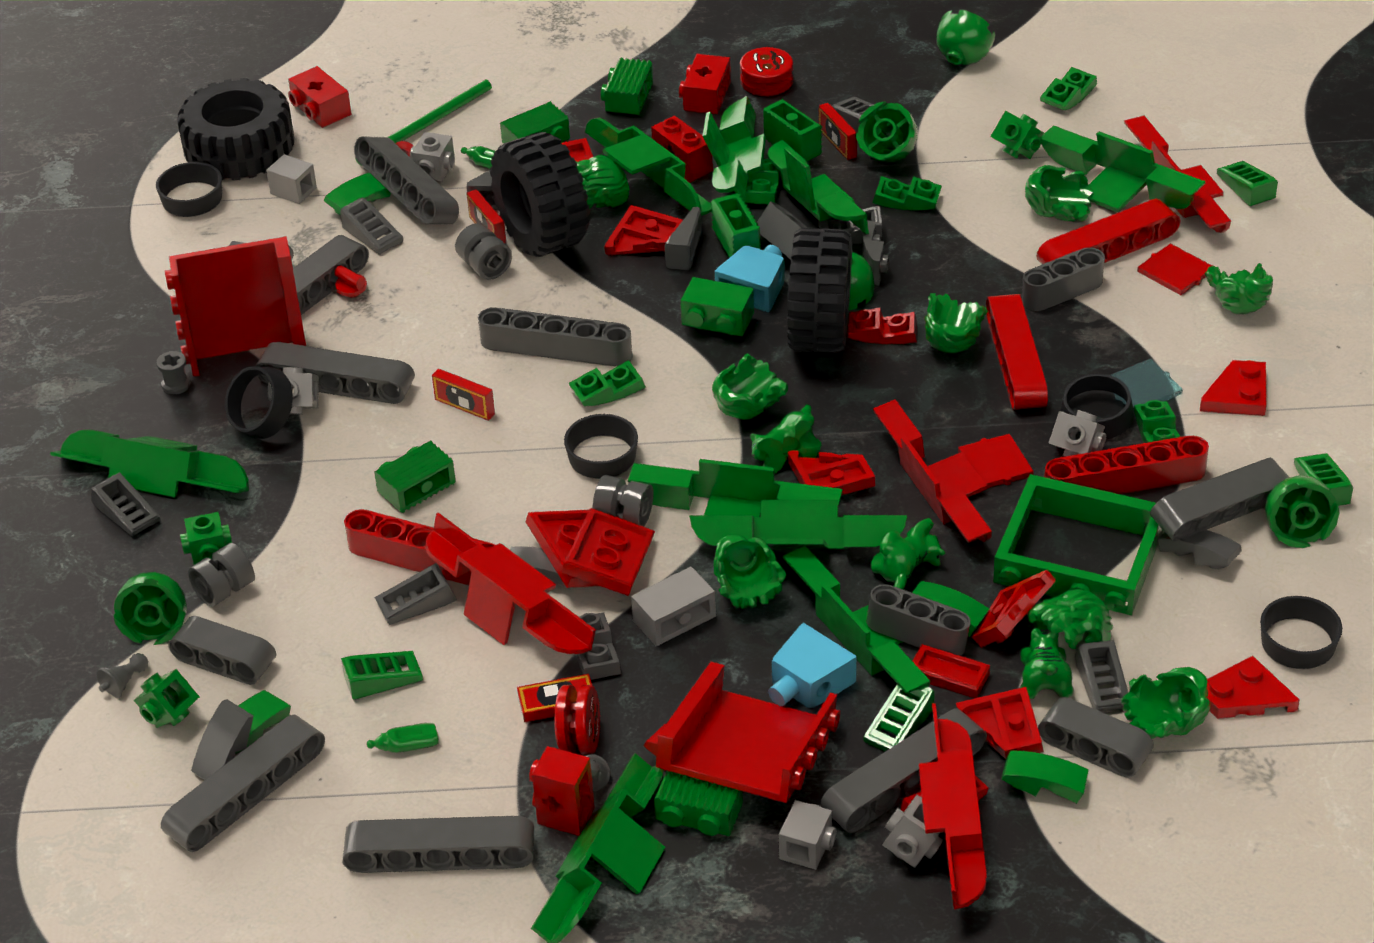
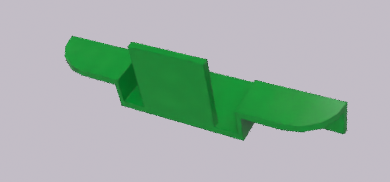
M747 96L736 101L724 111L721 117L720 130L711 112H707L702 135L718 166L713 171L712 184L714 189L720 193L735 191L736 194H741L743 201L746 199L748 175L763 168L766 142L765 134L753 138L756 113Z
M600 117L590 119L586 124L585 133L604 146L603 153L630 174L644 173L664 188L665 193L689 211L693 207H699L701 216L713 211L711 208L713 205L697 194L693 186L685 179L686 163L640 129L631 126L619 131Z
M1053 125L1041 136V144L1047 154L1055 162L1074 171H1083L1084 175H1087L1096 165L1105 167L1089 184L1093 191V197L1090 199V202L1115 212L1121 211L1146 185L1150 200L1160 199L1168 207L1184 209L1192 203L1194 194L1205 184L1203 180L1155 163L1152 150L1100 131L1096 133L1097 141Z
M783 140L769 148L767 153L768 159L781 172L783 188L820 222L832 217L838 220L851 221L866 235L869 234L866 213L855 204L854 199L829 177L822 174L811 178L810 166L806 163V160Z
M93 429L78 430L68 436L63 442L60 451L50 452L52 456L110 467L108 478L120 472L136 490L177 497L179 481L235 493L249 491V479L244 468L236 460L224 455L199 450L195 451L198 445L145 436L123 439L119 438L118 434Z
M707 459L699 460V471L633 463L628 478V483L636 481L650 484L653 487L654 493L653 505L690 510L694 496L709 498L704 515H752L753 517H761V500H838L839 505L843 490L775 481L774 468Z
M761 500V517H753L752 515H689L691 527L697 537L708 545L717 546L718 541L723 537L739 535L746 539L760 538L771 549H799L804 546L808 549L879 547L887 533L897 530L900 535L908 520L907 515H843V517H838V500Z
M806 546L783 555V559L816 594L817 617L849 652L857 656V661L871 676L885 670L906 694L923 686L929 687L930 680L898 646L903 641L878 633L867 625L866 619L869 605L852 612L840 599V583Z
M636 753L632 755L602 808L590 816L556 874V877L559 879L558 883L531 927L535 933L548 943H559L579 922L602 884L584 868L590 857L635 894H639L665 849L664 845L631 819L632 816L645 809L663 776V769L656 768V766L651 767Z

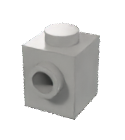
M284 154L266 170L270 194L300 204L317 189L312 163Z
M795 800L779 833V859L816 870L825 850L830 851L836 839L837 829L832 827V810L822 808L816 804Z

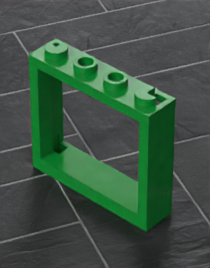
M1030 474L995 555L993 583L1012 586L1044 570H1048L1056 581L1044 595L1056 597L1068 590L1082 589L1098 596L1110 611L1132 616L1158 547V538L1163 533L1162 528L1150 516V511L1156 502ZM1031 510L1143 535L1127 581L1013 554Z

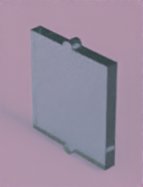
M1151 358L1110 375L1124 382L1129 388L1133 408L1134 405L1145 404L1150 400L1163 402L1181 395L1183 389L1170 377V373L1164 372ZM1115 394V399L1121 400L1126 405L1127 402L1122 397Z

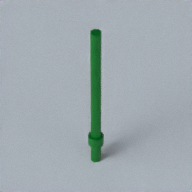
M487 79L483 80L391 134L388 138L394 143L408 139L491 90V83Z

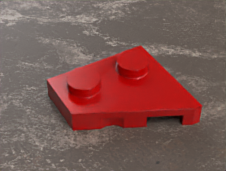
M630 205L605 243V253L607 255L665 251L667 240L683 220Z
M1232 360L1201 397L1200 411L1265 416L1266 362Z
M1254 656L1207 679V699L1211 704L1210 712L1217 719L1236 717L1240 714L1249 716L1264 715L1265 708L1285 707L1286 712H1295L1299 707L1300 699Z
M1026 687L956 703L958 709L986 731V742L1003 758L1006 759L1010 751L1044 752Z

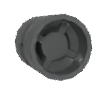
M481 223L467 226L456 239V253L484 279H495L501 276L511 264L512 251Z
M603 475L595 489L592 508L644 527L649 519L653 505V487L650 484L631 481L626 485L623 478Z
M229 543L214 552L212 560L205 558L188 569V577L200 599L208 606L213 607L231 595V590L237 592L255 581V572L251 562L241 548L234 543Z

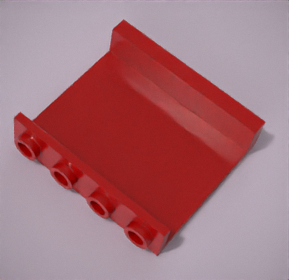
M287 236L169 256L171 269L165 270L168 290L175 289L176 295L170 296L173 315L180 314L181 317L180 321H175L179 340L185 339L186 345L181 346V351L186 358V365L191 364L193 377L200 376L197 359L264 348L272 342L306 346Z
M710 662L659 733L656 768L787 803L794 790L801 789L806 770L813 769L818 751H824L830 731L835 732L837 730L841 711L836 709L837 694L830 692L817 715L779 706L774 703L722 690L725 665Z

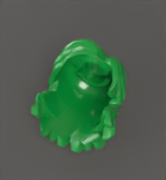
M597 155L579 162L576 161L578 172L581 173L584 180V189L587 191V205L589 209L592 208L594 203L597 204V208H602L605 206L616 207L627 201L630 188L626 174L620 165L604 155Z
M1044 165L1033 171L1026 182L1025 198L1038 215L1075 222V220L1083 222L1088 218V214H1090L1089 207L1092 206L1090 199L1093 197V191L1091 186L1088 185V179L1083 171H1075L1065 177L1062 176L1066 172V168Z
M1261 263L1257 264L1253 273L1243 269L1242 271L1238 270L1236 274H1230L1229 277L1225 271L1221 273L1219 267L1215 266L1208 267V270L1205 272L1207 281L1216 290V296L1219 298L1222 307L1233 313L1243 315L1256 312L1270 300L1273 277L1268 275L1265 269L1263 270Z
M930 293V296H928V313L924 316L926 339L930 345L944 353H957L969 349L976 343V338L980 335V324L985 319L984 316L988 312L987 308L983 305L980 306L978 302H969L968 304L963 302L958 306V301L951 300L950 296L946 293L943 296H936V293Z
M747 353L739 361L737 367L733 363L716 376L712 384V392L719 409L725 415L738 419H751L762 413L764 409L771 407L775 402H779L780 397L785 396L788 392V384L782 379L776 378L777 375L770 371L768 362L756 360Z
M727 535L718 541L714 557V574L717 576L721 586L719 588L720 595L729 598L733 606L744 609L756 607L757 602L769 604V599H774L775 594H779L782 591V582L786 577V573L780 564L776 562L775 553L762 539L757 537L746 539L739 535Z
M1082 589L1068 590L1059 596L1036 604L1028 611L1029 621L1037 629L1045 630L1048 628L1052 634L1064 632L1065 641L1072 650L1076 649L1078 643L1082 641L1085 632L1089 634L1084 638L1085 644L1111 641L1112 639L1111 630L1113 629V624L1110 622L1112 618L1109 616V609L1106 608L1103 600L1090 591Z
M1192 667L1174 668L1166 673L1158 674L1156 676L1158 680L1152 681L1145 674L1137 679L1133 678L1129 681V692L1121 699V704L1124 705L1122 709L1126 712L1124 715L1128 721H1131L1129 724L1145 731L1151 739L1156 737L1164 738L1171 734L1180 736L1188 734L1204 722L1211 706L1210 701L1207 699V678L1202 672Z

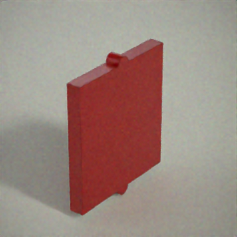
M1170 243L1159 252L1152 253L1148 260L1138 266L1137 272L1182 295L1193 286L1200 285L1201 280L1206 277L1205 272L1212 265Z
M1010 434L991 439L982 438L979 442L958 447V453L963 452L988 485V488L1001 484L1010 485L1011 482L1028 478L1030 474L1033 475L1034 473Z

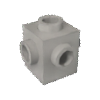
M424 132L416 146L411 148L409 157L434 180L443 181L448 171L453 169L455 163L452 136Z
M283 368V373L289 379L291 387H294L290 415L302 414V408H318L319 376L312 373H303V368ZM270 382L268 383L269 401H271L272 399V389Z
M1080 410L1077 411L1076 416L1059 411L1049 444L1064 448L1063 456L1101 451L1106 441V433H1103L1105 426L1095 423L1097 416Z
M916 795L904 812L899 808L896 809L885 825V828L890 833L882 845L914 868L924 855L929 859L932 858L943 839L938 836L939 833L925 834L923 804L920 796Z

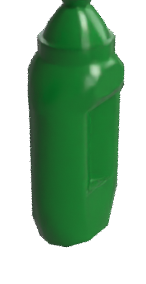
M474 146L468 149L462 147L461 153L466 154L475 164L490 169L492 167L491 159L495 150L483 146Z
M420 723L391 728L386 733H381L374 741L368 740L366 745L369 749L376 747L383 751L399 753L435 746L438 744V735L434 723Z

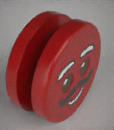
M773 47L756 48L747 52L740 60V82L742 87L751 94L774 96L787 91L793 84V59L784 50Z
M563 685L558 691L555 704V736L558 749L575 753L578 745L582 755H591L597 749L600 734V705L597 691L593 685H582L577 695L576 688L573 685Z

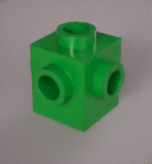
M1005 110L990 137L1004 145L1002 151L1018 159L1021 154L1031 159L1041 146V136L1044 132L1036 128L1038 122L1031 117L1022 114L1021 118H1018Z
M219 512L184 519L187 533L180 534L184 555L191 553L194 565L205 558L212 560L214 552L232 543L229 525H221Z
M175 669L163 676H160L157 672L141 684L140 687L143 692L134 699V702L139 706L141 716L147 722L159 728L168 723H171L172 726L180 723L190 714L188 708L200 696L180 672Z

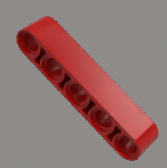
M1152 199L1049 239L1039 247L1036 257L1041 264H1045L1083 248H1096L1104 253V263L1169 238L1178 230L1181 220L1160 199Z
M1020 294L988 296L986 298L987 320L1012 409L1047 407V384Z
M1193 435L1065 456L1047 462L1044 477L1116 494L1200 480L1205 476L1209 445L1205 439Z
M364 509L354 510L344 519L348 547L355 555L421 572L436 563L427 554L425 548L427 536L433 531V527ZM475 539L487 549L495 546L493 543ZM437 564L446 580L469 586L471 570L456 578Z

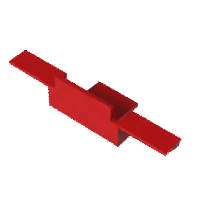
M1145 115L1124 120V124L1142 146L1153 151L1155 163L1205 181V184L1194 194V200L1187 208L1176 209L1183 218L1199 215L1206 225L1216 233L1226 232L1230 228L1231 220L1213 199L1223 196L1224 192L1203 166L1198 165L1180 170L1168 155L1169 144Z
M892 400L873 408V412L898 445L901 466L943 525L953 521L968 543L978 538L983 542L992 538V530L967 498L988 489V485L965 454L960 452L927 466L922 459L925 458L922 435L898 402Z
M439 512L436 513L433 531L428 534L425 542L426 552L433 561L456 578L470 570L472 571L464 609V615L501 644L505 645L508 643L515 604H517L526 611L522 628L547 647L566 654H582L592 650L596 629L547 594L556 587L553 581L503 544L499 543L487 549Z
M932 703L938 761L919 763L925 834L945 832L951 892L953 907L956 910L968 907L974 903L986 889L985 855L971 739L968 731L959 723L948 719H938L936 704Z

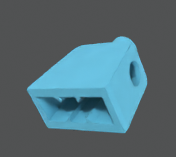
M768 245L764 250L743 246L715 270V281L754 288V308L770 312L785 280L784 258L780 249L775 245Z
M803 623L773 657L772 683L774 685L768 689V694L771 700L779 706H784L794 698L804 706L814 708L823 703L830 692L837 694L856 682L857 656Z

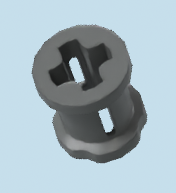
M169 351L160 355L156 364L158 370L162 372L163 380L161 386L163 391L168 394H180L188 390L191 381L185 373L186 358L184 354L177 351Z

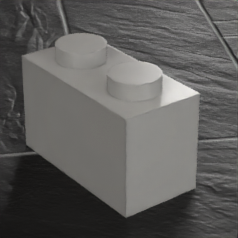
M692 567L673 574L631 596L633 622L655 646L716 617L715 591Z

